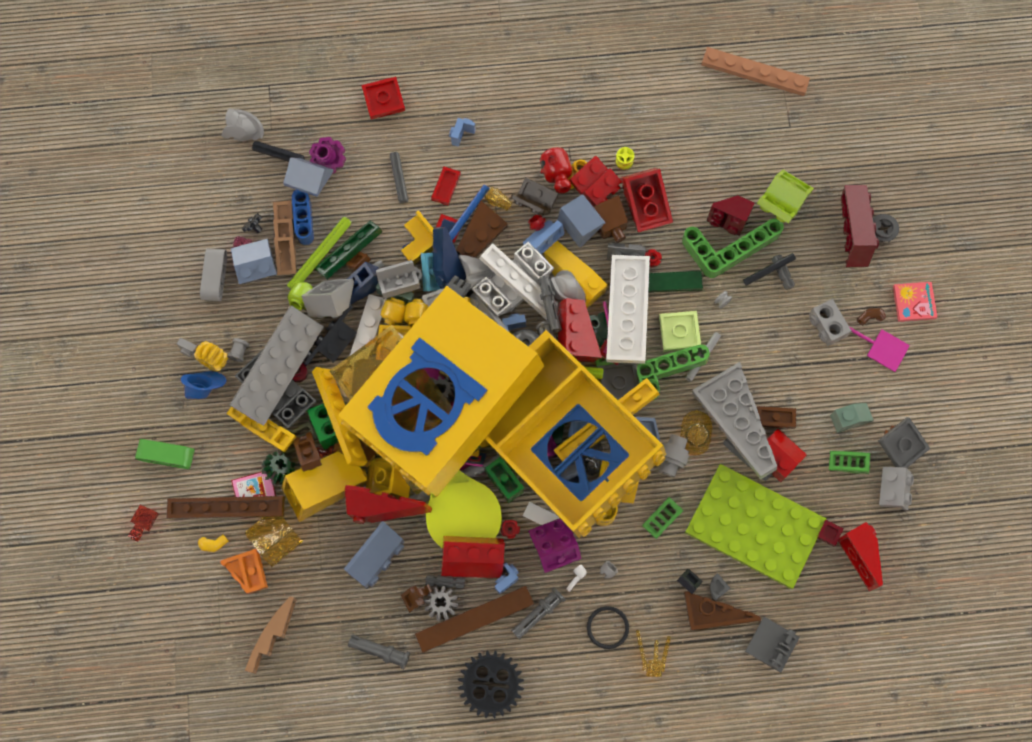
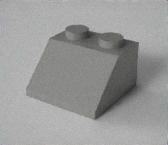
M324 280L302 295L308 316H317V318L325 316L336 318L341 316L342 312L349 308L354 280Z

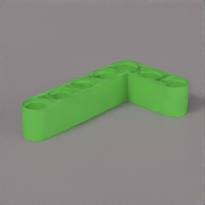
M776 218L770 219L717 253L698 228L688 227L684 232L682 244L704 275L708 278H715L777 240L783 231L784 225L783 222ZM770 228H776L777 232L771 231ZM687 236H694L695 240H690ZM755 237H760L762 241H757ZM739 246H744L747 250L743 251ZM703 250L706 252V254L701 255L698 253V251ZM728 255L732 258V260H727L724 258V256ZM708 265H715L717 269L712 270Z

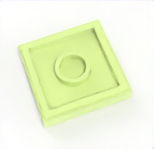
M697 311L659 314L663 352L679 351L701 345Z

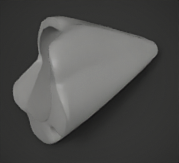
M466 255L459 256L466 273L465 284H471V288L476 286L485 277L490 279L496 275L480 259Z

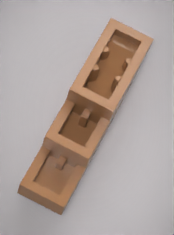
M292 201L273 202L277 275L296 274V245Z
M290 596L273 615L253 648L245 671L256 674L262 655L271 656L276 637L285 639L297 599Z

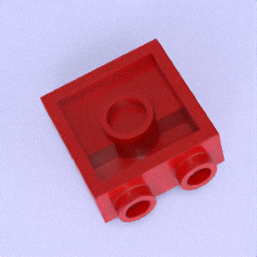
M596 155L569 179L580 195H584L593 207L607 201L606 197L610 193L614 195L621 188L619 184L622 183L611 168L608 169Z

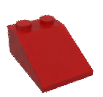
M652 168L620 177L624 195L638 233L673 223L660 168Z
M865 522L839 538L838 542L870 592L882 586L883 579L879 545L876 537L877 533L872 525H868Z

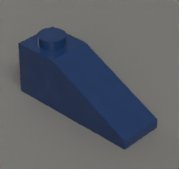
M436 227L433 229V272L436 283L440 288H445L455 275L459 277V280L466 279V273L447 227Z
M364 262L347 278L354 280L350 304L376 291V285L379 284L376 270L379 267Z

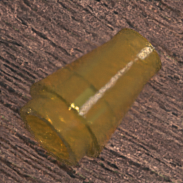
M493 186L485 196V200L488 201L487 203L506 211L509 210L513 203L501 190Z

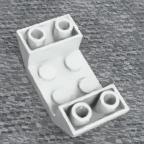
M529 242L514 253L512 261L538 285V279L542 276H548L554 269ZM498 275L490 279L485 277L472 288L474 293L497 317L512 311L524 301Z

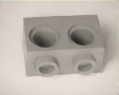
M833 299L814 307L809 313L811 324L816 326L821 341L825 342L827 347L848 337L852 332ZM820 313H825L828 318L821 317ZM829 329L836 330L837 335L832 334Z

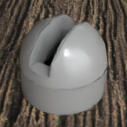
M606 561L601 566L600 573L601 575L605 574L604 578H612L618 573V570L613 563Z

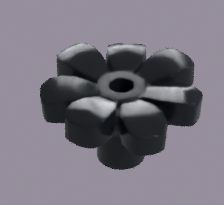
M258 213L254 217L251 216L242 227V230L249 232L253 229L257 234L260 233L262 228L258 223L262 216Z

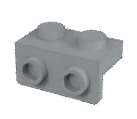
M412 260L376 270L383 299L421 289Z
M883 467L879 501L881 507H897L908 510L909 505L912 503L910 486L914 483V477L907 468Z

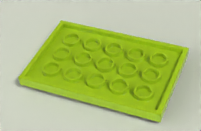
M720 464L685 534L792 590L826 518Z

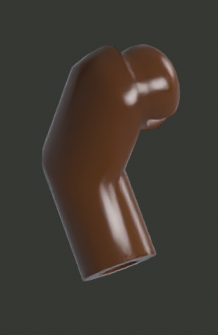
M869 308L856 320L863 326L871 318L883 321L886 318V314L881 308Z

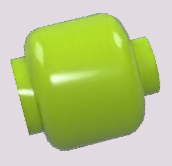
M307 282L295 283L287 296L289 305L299 311L306 310L302 295L313 287Z

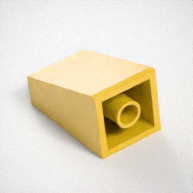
M336 452L320 459L322 465L313 470L303 472L301 468L285 475L281 489L298 521L301 522L345 497V485L364 487L367 481L365 470L360 468V466L347 465L344 455Z

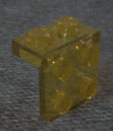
M262 517L245 532L246 537L271 567L276 565L303 542L283 517Z

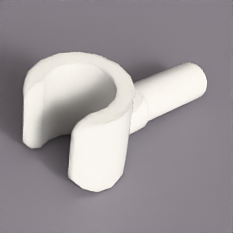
M582 565L573 570L577 576L566 588L569 592L587 574L586 569Z

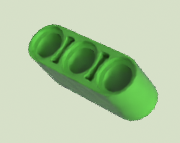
M140 439L135 459L153 464L190 469L195 449Z

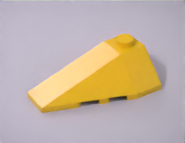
M556 241L543 253L544 258L554 268L552 270L554 277L562 270H568L575 276L585 293L587 308L606 293L607 284L595 271L559 241Z

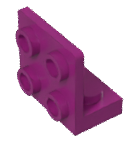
M560 518L528 531L539 555L544 573L582 559L578 543L572 531Z

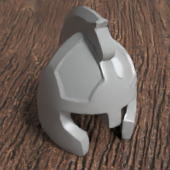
M228 109L225 117L227 126L223 129L221 135L223 138L234 137V140L237 141L263 138L264 128L256 116L244 110Z

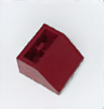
M739 195L715 202L711 206L706 221L714 227L725 229L732 235L737 234L740 236L755 203Z

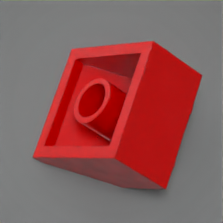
M777 429L767 441L777 464V470L772 472V475L779 482H782L807 454L783 432Z

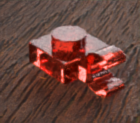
M140 504L130 521L134 524V527L128 537L139 542L143 530L150 531L159 515L158 512Z

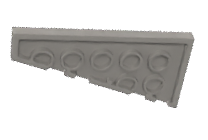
M740 362L692 390V394L760 480L777 470L774 455L768 444L765 430L762 427L759 413Z

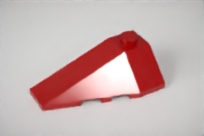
M345 485L347 515L353 519V522L358 524H364L365 522L375 523L430 513L432 511V508L423 501L406 497H399L398 500L396 497L389 495V493L382 492L381 495L370 492L368 488Z

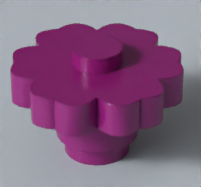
M321 137L319 142L313 143L309 150V154L312 156L310 162L333 169L332 174H335L337 168H343L346 157L343 155L345 148L338 140L334 141L331 137Z

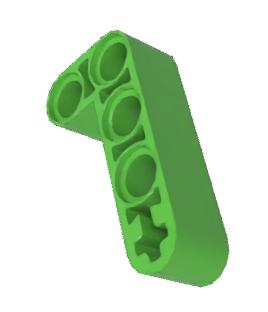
M702 344L647 360L645 364H639L637 366L639 383L647 378L660 394L658 379L704 366L709 361L710 352L708 347ZM701 352V354L704 355V358H700V356H698V353ZM683 357L688 362L686 364H679L677 360ZM666 363L669 365V368L661 370L659 365ZM643 369L651 371L647 376L642 375L640 372Z

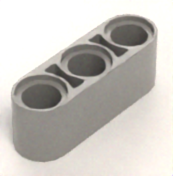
M207 248L205 251L200 286L201 300H222L227 266L226 249Z

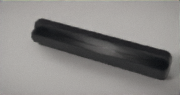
M254 141L252 145L253 151L287 162L290 161V158L305 160L304 155L259 141Z

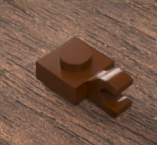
M429 584L418 589L415 585L402 593L401 597L409 613L425 604L423 597L430 594L432 590Z

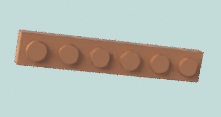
M707 47L701 64L708 68L801 96L805 95L810 77Z

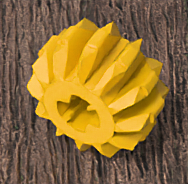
M208 341L198 345L194 353L195 359L200 364L216 372L221 371L229 359L223 349Z

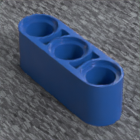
M295 190L292 194L295 234L300 244L309 245L314 240L311 200L307 193ZM300 198H306L303 202H298ZM301 215H307L306 218L299 219ZM303 232H309L306 236H300Z

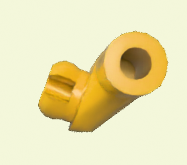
M224 534L216 540L201 537L198 540V545L202 551L216 552L227 544L229 540Z

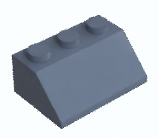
M382 521L344 570L366 589L369 586L373 587L379 580L378 575L382 570L386 571L391 565V558L395 554L399 555L403 550L404 540Z

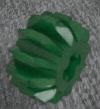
M275 451L272 455H267L262 462L263 469L261 474H266L265 480L271 479L272 485L276 482L282 485L285 475L295 471L293 469L295 462H290L291 456L285 457L284 452L279 455Z

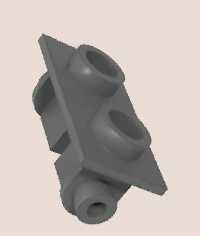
M608 243L607 260L612 261V255L645 256L646 249L641 244H629L628 247H625L623 243Z

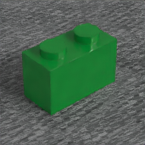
M501 456L485 467V473L508 504L524 493L523 485Z

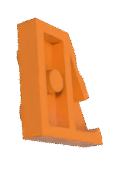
M253 549L220 561L222 566L227 568L231 576L240 583L242 589L247 594L268 588L258 549Z

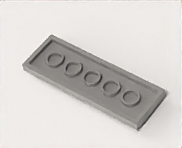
M290 306L229 406L264 426L324 326L293 306Z

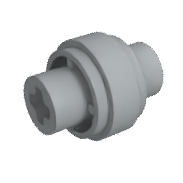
M671 434L668 443H663L666 452L664 457L666 459L660 465L658 472L675 477L678 468L683 469L687 465L689 459V451L685 449L687 439Z

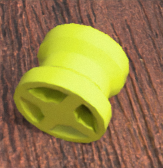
M622 147L617 151L615 163L618 168L628 170L632 167L635 157L633 150L628 147Z

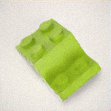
M781 170L774 177L757 204L760 205V209L764 212H771L776 215V219L780 222L789 223L797 215L814 188L787 171Z

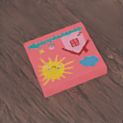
M932 282L893 285L898 322L934 320L937 318Z

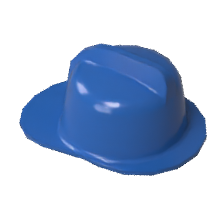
M213 371L186 374L181 377L186 399H205L209 396L212 389L224 386L227 381L224 375Z

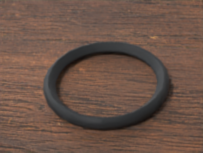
M604 606L596 609L590 615L587 622V633L590 640L596 646L603 649H614L622 645L627 639L629 623L622 611L612 606ZM601 611H614L622 617L625 624V632L619 642L612 645H604L593 637L591 623L593 618Z

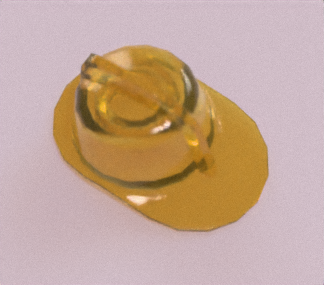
M699 410L691 411L683 417L680 437L688 440L685 447L689 451L688 454L696 456L705 453L711 443L712 421L704 412Z

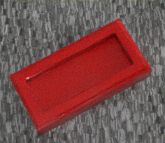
M443 166L431 196V201L449 206L461 172Z

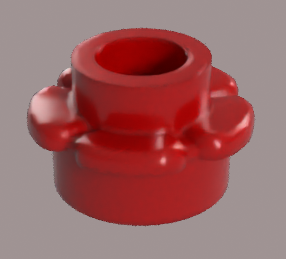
M534 215L528 221L529 228L531 230L535 229V231L541 230L545 226L546 219L541 215Z
M650 249L645 253V256H650L649 267H655L661 263L662 255L660 252Z
M513 519L505 520L501 524V534L508 539L515 538L516 534L520 532L517 521Z

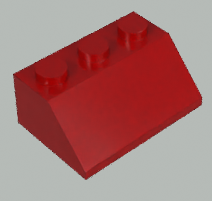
M443 536L441 576L500 578L504 564L505 543L503 538Z

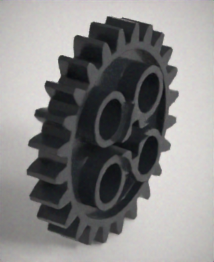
M487 650L486 656L483 657L479 652V659L476 660L474 657H471L473 662L471 665L465 662L468 668L467 671H460L465 675L464 678H458V681L463 682V685L459 686L458 689L464 690L460 698H467L464 705L471 704L469 711L472 712L475 708L478 709L477 716L484 712L485 718H487L489 713H492L495 719L496 712H499L503 717V710L506 709L511 712L510 705L517 706L515 698H522L518 694V691L524 690L523 687L519 686V683L524 682V679L518 678L522 671H515L518 664H510L512 657L505 660V653L497 657V651H494L493 656H490ZM480 667L488 669V675L485 678L477 676V670ZM500 670L507 671L509 674L508 679L505 681L498 680L497 673ZM490 679H494V683L509 685V688L493 687L492 690H488L487 685L474 684L473 681L489 682ZM481 687L485 690V696L482 699L474 697V690ZM501 690L505 693L504 701L497 702L494 700V693Z

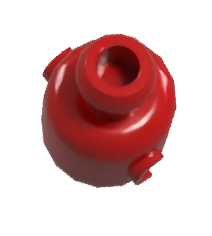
M560 147L547 149L540 157L542 167L540 173L544 174L545 180L548 183H555L554 188L556 192L560 194L566 193L571 189V182L568 178L573 171L566 150Z

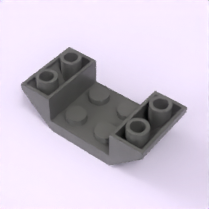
M263 349L235 375L241 383L246 379ZM291 380L271 414L289 429L317 401L304 388H301Z

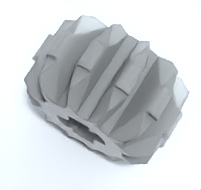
M445 586L441 587V592H438L437 587H434L435 594H428L431 599H424V603L431 605L426 606L424 609L425 611L432 610L429 614L431 618L437 613V621L441 620V615H444L445 620H448L447 612L451 615L455 614L451 607L458 608L457 603H452L457 599V596L450 597L453 592L452 589L445 593ZM438 599H439L440 601H442L443 599H445V600H446V601H444L445 607H443V606H440L439 608L436 607V606H438V604H437L436 601H437Z

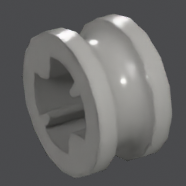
M724 291L715 299L714 303L719 304V308L722 309L733 297L728 296V292Z

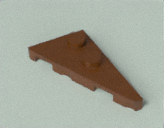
M684 591L690 631L761 621L760 616L752 612L734 608V606Z

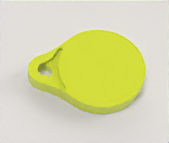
M459 470L437 497L431 493L428 505L432 508V511L426 513V524L431 537L441 548H443V536L496 538L501 526L502 514L496 496L488 487Z

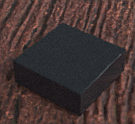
M688 568L677 580L691 594L703 582Z

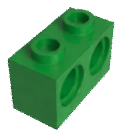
M324 403L309 409L307 412L323 449L326 450L333 447L339 441L335 432L328 435L329 432L334 431Z

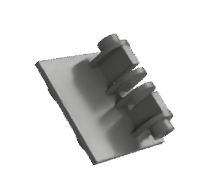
M763 617L745 652L781 673L800 637L793 630H787L770 619Z

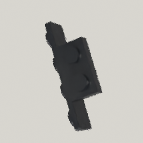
M351 304L349 308L342 312L343 314L339 316L336 322L332 320L326 328L328 333L324 337L320 336L314 343L317 347L313 352L309 350L303 363L305 367L317 352L334 363L357 334L356 331L342 321L353 308Z

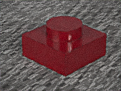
M825 519L817 539L835 547L844 528Z

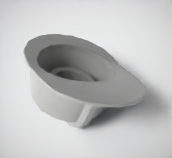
M562 270L550 279L552 290L556 295L554 299L559 300V302L566 298L586 301L582 287L570 271Z

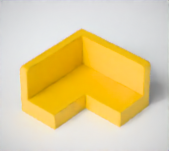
M419 210L415 212V217L404 224L406 230L415 240L401 250L408 261L412 260L414 265L421 260V253L433 251L434 228Z

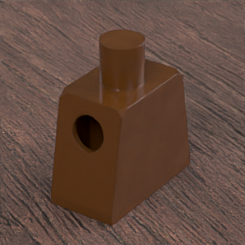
M619 195L594 206V209L605 221V224L597 231L603 239L613 236L616 243L625 240L626 237L623 230L627 228L628 220Z

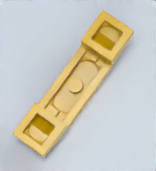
M233 407L226 413L246 429L284 453L296 438L294 434L269 419L263 426Z

